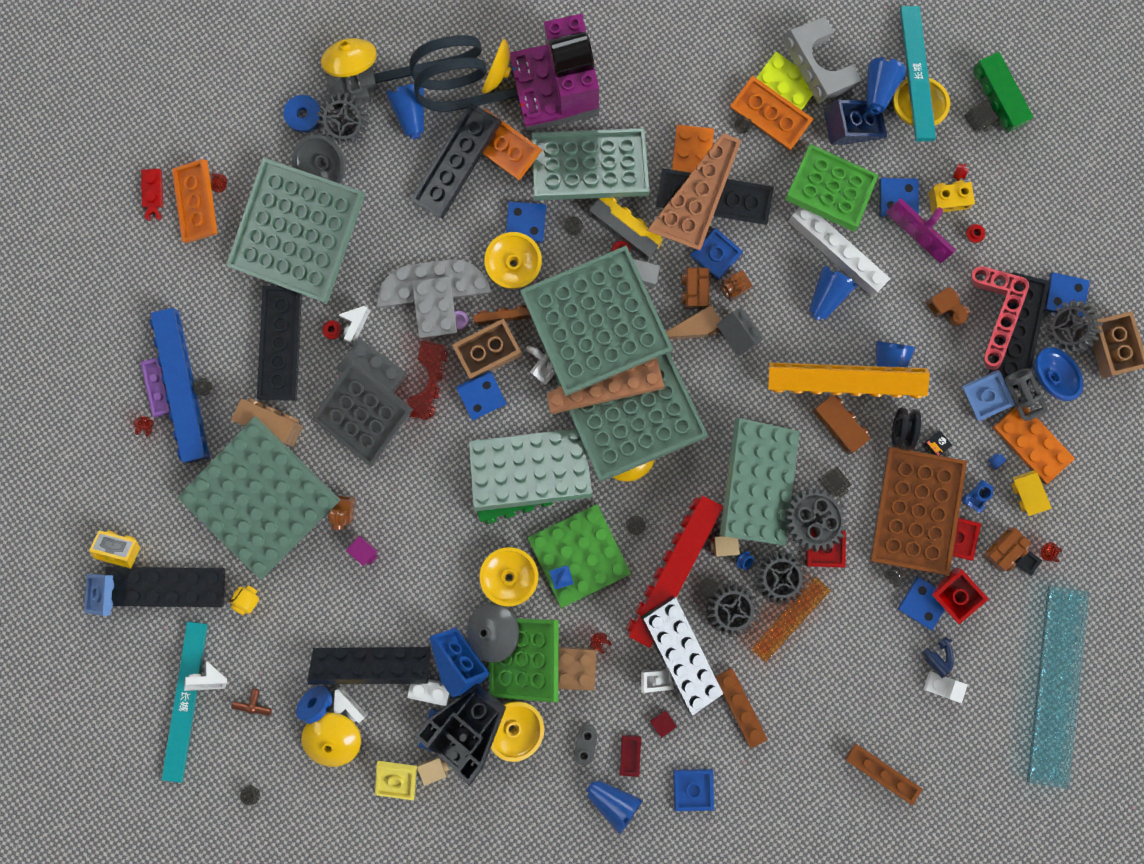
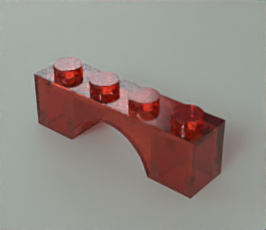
M421 340L418 360L426 366L429 380L426 388L421 393L409 396L408 405L414 410L408 418L430 422L431 418L435 416L436 407H434V401L439 398L440 388H438L439 380L442 381L444 375L442 364L447 361L448 351H446V347L442 344Z

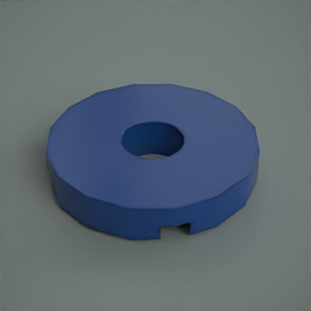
M294 96L289 99L284 107V119L295 132H311L319 125L317 120L321 119L317 115V112H321L319 104L311 96ZM301 110L308 112L304 118H299L298 113Z
M316 686L307 691L297 705V718L307 724L321 719L327 712V706L330 707L332 704L333 696L331 691L324 686Z

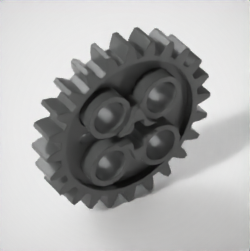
M818 488L814 489L813 492L811 489H808L806 494L802 491L799 493V496L793 497L794 502L788 503L791 508L785 510L789 514V516L784 518V520L789 521L785 528H791L788 535L794 534L795 537L792 541L799 540V547L806 545V550L808 551L813 548V552H817L820 548L822 552L826 550V547L831 549L833 544H839L840 542L837 538L841 539L844 537L841 532L846 531L847 528L842 525L848 521L843 519L842 516H845L847 513L841 512L844 505H837L839 498L832 500L833 493L826 496V490L819 493ZM817 503H819L822 506V511H819L817 509ZM801 511L806 514V520L801 518ZM826 512H830L829 516L817 521L814 524L807 526L804 529L802 528L803 524L815 519L818 516L825 514ZM826 520L830 521L831 529L826 526ZM810 528L815 531V538L810 535Z

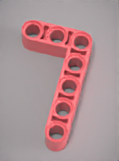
M980 266L972 272V284L979 289L1006 296L984 357L986 368L995 370L1001 366L1028 292L1029 283L1023 277ZM983 274L986 279L979 281L975 277ZM1001 279L1005 284L997 286L994 282ZM1022 285L1024 290L1016 291L1014 286ZM1014 302L1018 305V308L1010 309L1007 304ZM1008 320L1012 325L1010 327H1003L1001 322ZM1002 338L1005 340V344L997 345L994 340ZM996 356L999 361L997 363H990L988 357Z

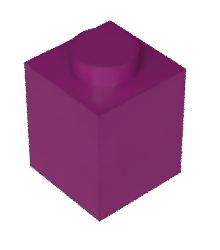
M358 536L346 550L362 566H367L368 564L371 566L377 560L378 556L376 554L379 552L363 536Z

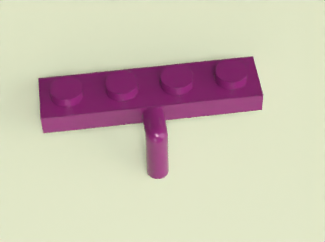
M900 198L886 211L888 216L940 264L955 252L956 249L932 228L942 215V208H936L931 218L925 221Z

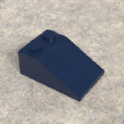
M837 100L823 108L830 145H847L887 137L883 113H870L866 108V101Z

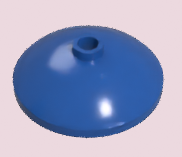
M1046 348L1038 353L1035 359V373L1043 389L1054 398L1062 401H1072L1078 398L1083 391V377L1075 361L1064 351L1057 348Z

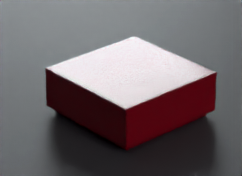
M666 710L650 720L661 738L677 728V725Z

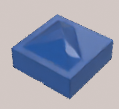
M568 565L549 571L555 590L574 584Z

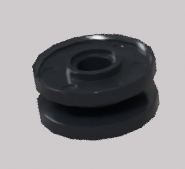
M901 407L897 410L892 425L891 440L893 447L901 448L904 444L908 450L915 448L921 430V414L919 410L913 409L909 415L906 408Z

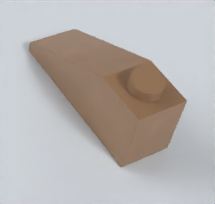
M710 305L666 331L669 340L704 338L708 335L713 337L721 332L716 325L721 320L713 306Z

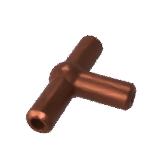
M255 688L251 691L249 704L233 701L231 705L232 709L245 711L248 714L256 713L270 716L272 712L271 708L257 706L260 690Z

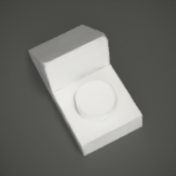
M362 306L339 314L342 319L351 323V325H347L343 334L345 336L344 340L350 344H355L370 313L367 307Z
M206 661L204 676L192 674L189 677H185L184 691L225 689L227 679Z
M667 669L642 670V693L674 690V683Z
M929 671L924 686L926 691L962 703L967 688L965 683L948 677L942 679L937 673Z
M342 687L335 691L334 713L341 714L346 709L348 711L347 716L353 722L357 721L360 723L367 716L364 710Z

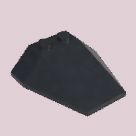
M477 683L429 718L414 737L426 748L442 758L455 770L454 773L470 786L484 767L506 706Z

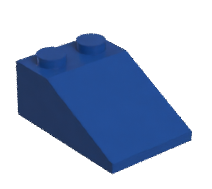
M457 627L432 635L429 638L441 682L452 698L465 693L477 683L480 685L490 674Z

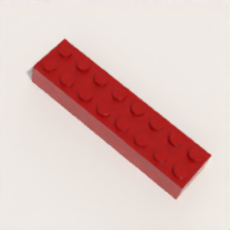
M703 495L692 500L689 509H691L689 515H685L680 523V526H682L680 533H675L673 536L671 550H666L662 558L664 561L662 567H657L653 578H655L653 584H649L644 592L645 600L643 603H638L635 609L637 613L635 619H630L626 626L628 637L649 648L651 647L653 642L640 617L672 595L677 597L724 506Z

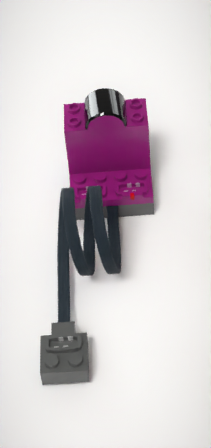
M582 13L545 21L546 45L510 52V62L516 87L448 102L432 101L419 93L420 87L430 90H450L463 87L481 80L486 75L485 62L477 58L482 52L481 42L477 37L470 35L438 38L421 45L411 55L409 66L374 73L371 66L364 72L349 77H335L325 72L330 95L333 94L337 99V93L340 92L342 98H344V94L347 92L349 94L348 99L350 100L353 95L356 96L355 103L359 100L362 103L371 102L369 91L377 90V83L412 76L415 81L414 90L418 102L423 107L437 112L466 109L469 103L480 106L518 97L526 132L599 116V85L594 67L591 43L586 32ZM454 46L474 47L459 55L416 64L426 54L439 49ZM465 68L478 69L470 74L453 79L429 80L430 77L446 71ZM342 103L333 105L334 109L341 108Z

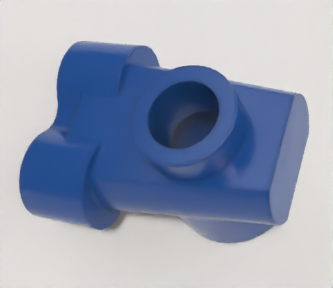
M981 480L969 494L964 495L961 501L978 513H981L985 508L984 503L992 498L994 487ZM983 488V493L979 494L980 490Z

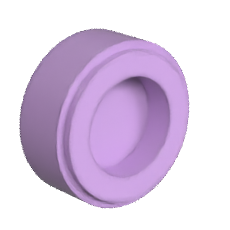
M455 311L457 330L466 329L469 325L467 314L463 311Z

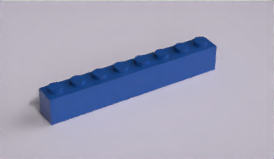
M174 308L150 313L151 319L149 322L151 329L155 333L153 341L159 352L157 360L163 371L161 379L167 390L165 398L167 403L170 404L171 411L169 412L171 422L174 423L175 430H173V436L175 441L178 442V458L182 463L187 464L210 459L180 313Z

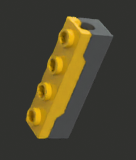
M614 197L599 198L590 208L589 216L619 240L626 242L633 251L648 261L662 244V236L646 231L648 229L647 224L641 218L636 219L632 216V212L627 207L618 205Z

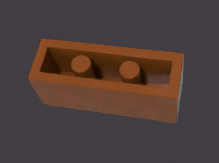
M832 394L815 407L812 412L847 454L850 455L871 438L868 436V430L855 421L856 416L844 408L843 401L838 396Z

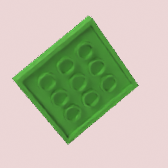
M810 144L785 200L856 232L878 175Z
M598 504L528 537L561 608L631 574ZM568 565L574 584L555 590L549 571Z
M516 618L519 627V639L514 652L503 661L489 662V693L495 698L558 702L559 620Z

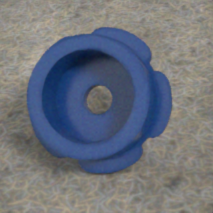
M996 453L989 459L991 463L989 467L997 470L1007 461L1003 456L1004 454L999 455Z
M749 551L741 552L737 556V567L747 570L752 566L754 557L750 555Z

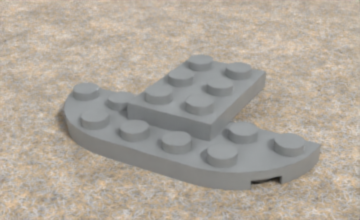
M453 259L412 264L396 269L384 280L378 293L377 307L384 308L415 304L420 339L458 334L453 298L491 294V289L484 274L477 267L466 261Z

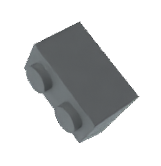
M742 308L732 312L716 324L738 356L754 348L763 340L760 331L754 327L749 320L748 314Z

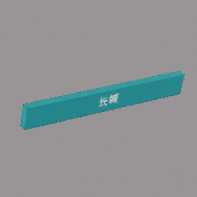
M901 6L900 18L915 142H932L936 139L920 6Z
M188 621L186 625L162 774L163 781L182 783L184 780L198 690L184 691L185 677H189V675L201 673L208 624Z

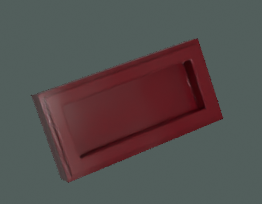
M621 735L619 775L639 777L641 736Z

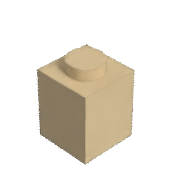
M712 537L710 552L714 553L715 557L740 555L738 538Z
M439 756L419 763L417 766L424 786L447 777L448 770H450L449 765Z

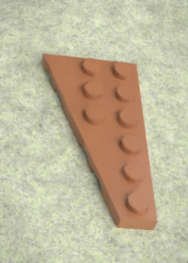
M723 133L646 231L696 250H701L741 140Z
M655 358L568 396H565L561 386L546 395L550 413L555 414L664 389V383L658 359Z

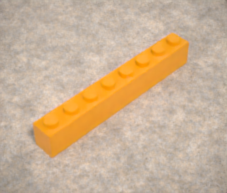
M769 362L768 390L776 393L788 390L797 394L803 393V391H811L812 394L831 392L833 395L850 393L853 396L870 394L874 397L887 394L896 398L902 397V395L922 398V396H928L930 373L928 368Z

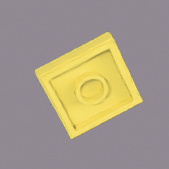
M378 761L376 765L375 795L414 800L417 766Z

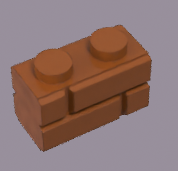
M686 268L685 274H681V285H685V292L681 294V303L685 304V309H705L709 307V268Z
M1009 527L983 554V557L998 571H1010L1015 567V561L1019 557H1024L1029 552L1028 547L1031 545V542L1018 529Z

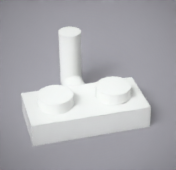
M529 345L526 347V352L539 359L530 373L546 385L555 374L554 368L547 352L542 353L538 348Z

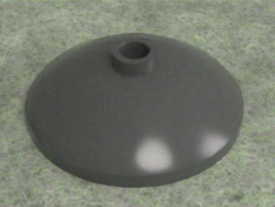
M320 134L306 136L297 143L292 154L293 168L339 184L343 180L346 169L345 158L340 147L331 138Z
M486 603L479 606L472 613L468 622L467 638L469 645L475 654L486 662H500L507 659L514 652L519 639L518 622L512 611L506 606L496 603Z

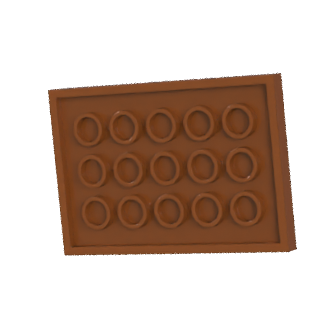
M888 447L870 556L871 562L950 575L967 465L966 460Z

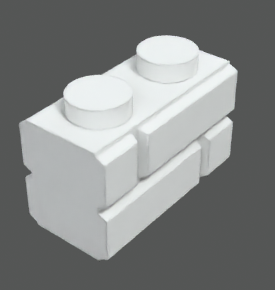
M428 679V684H410L407 698L447 706L450 694L442 682Z

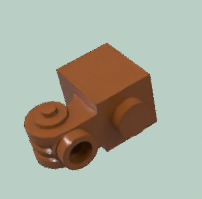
M744 270L738 273H733L730 275V278L724 280L721 284V291L725 298H729L732 301L749 291L753 285Z
M950 286L925 302L936 318L945 312L950 313L949 322L953 326L964 323L968 318L967 315L970 314L968 307L960 304L961 301L958 299V293L951 289Z
M336 495L341 501L331 509L328 517L332 529L342 530L343 526H347V524L353 521L355 497Z

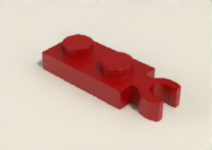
M141 170L142 207L147 209L145 219L151 221V215L156 214V219L161 221L162 216L158 208H163L162 170Z

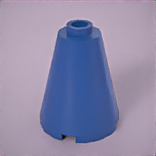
M885 57L874 58L868 65L866 108L872 114H880L885 111L905 76L906 67L895 59H891L889 62L884 61Z
M414 84L396 87L397 91L393 93L391 89L386 92L387 98L405 136L410 137V139L420 138L421 134L424 133V107L416 98ZM420 87L419 93L424 97V88Z
M824 266L821 271L809 308L810 316L818 321L821 319L826 320L858 285L842 273L830 271L831 268Z
M876 341L877 366L908 367L915 347Z
M599 780L596 783L592 781L586 790L588 792L587 798L619 834L624 831L643 802L640 798Z

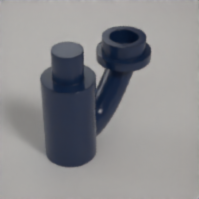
M945 637L938 643L941 650L945 649L946 661L936 651L932 652L929 648L922 652L927 658L925 661L942 679L953 670L954 655L950 644L952 639Z

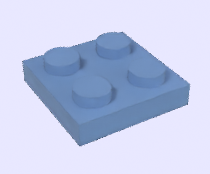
M999 370L961 386L978 421L1015 405Z
M87 574L84 613L110 616L113 607L111 597L114 588L112 575Z

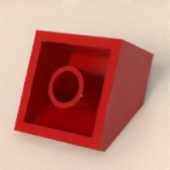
M958 567L951 571L949 576L944 577L932 593V596L958 625L989 600L964 570Z

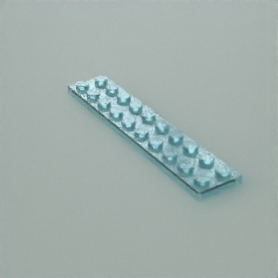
M1055 586L1047 587L1027 782L1069 789L1089 591Z

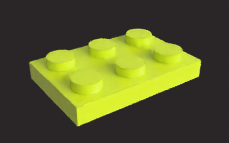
M778 52L774 53L756 77L801 110H803L813 96L798 67Z

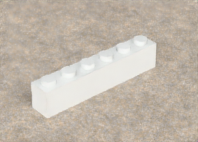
M799 207L788 222L871 297L878 293L890 280L882 270L821 216Z

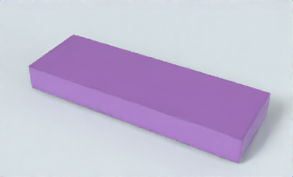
M157 358L142 361L141 367L152 417L169 415L171 409L170 404L167 403L165 398L167 390L161 379L163 374L162 367L159 366Z

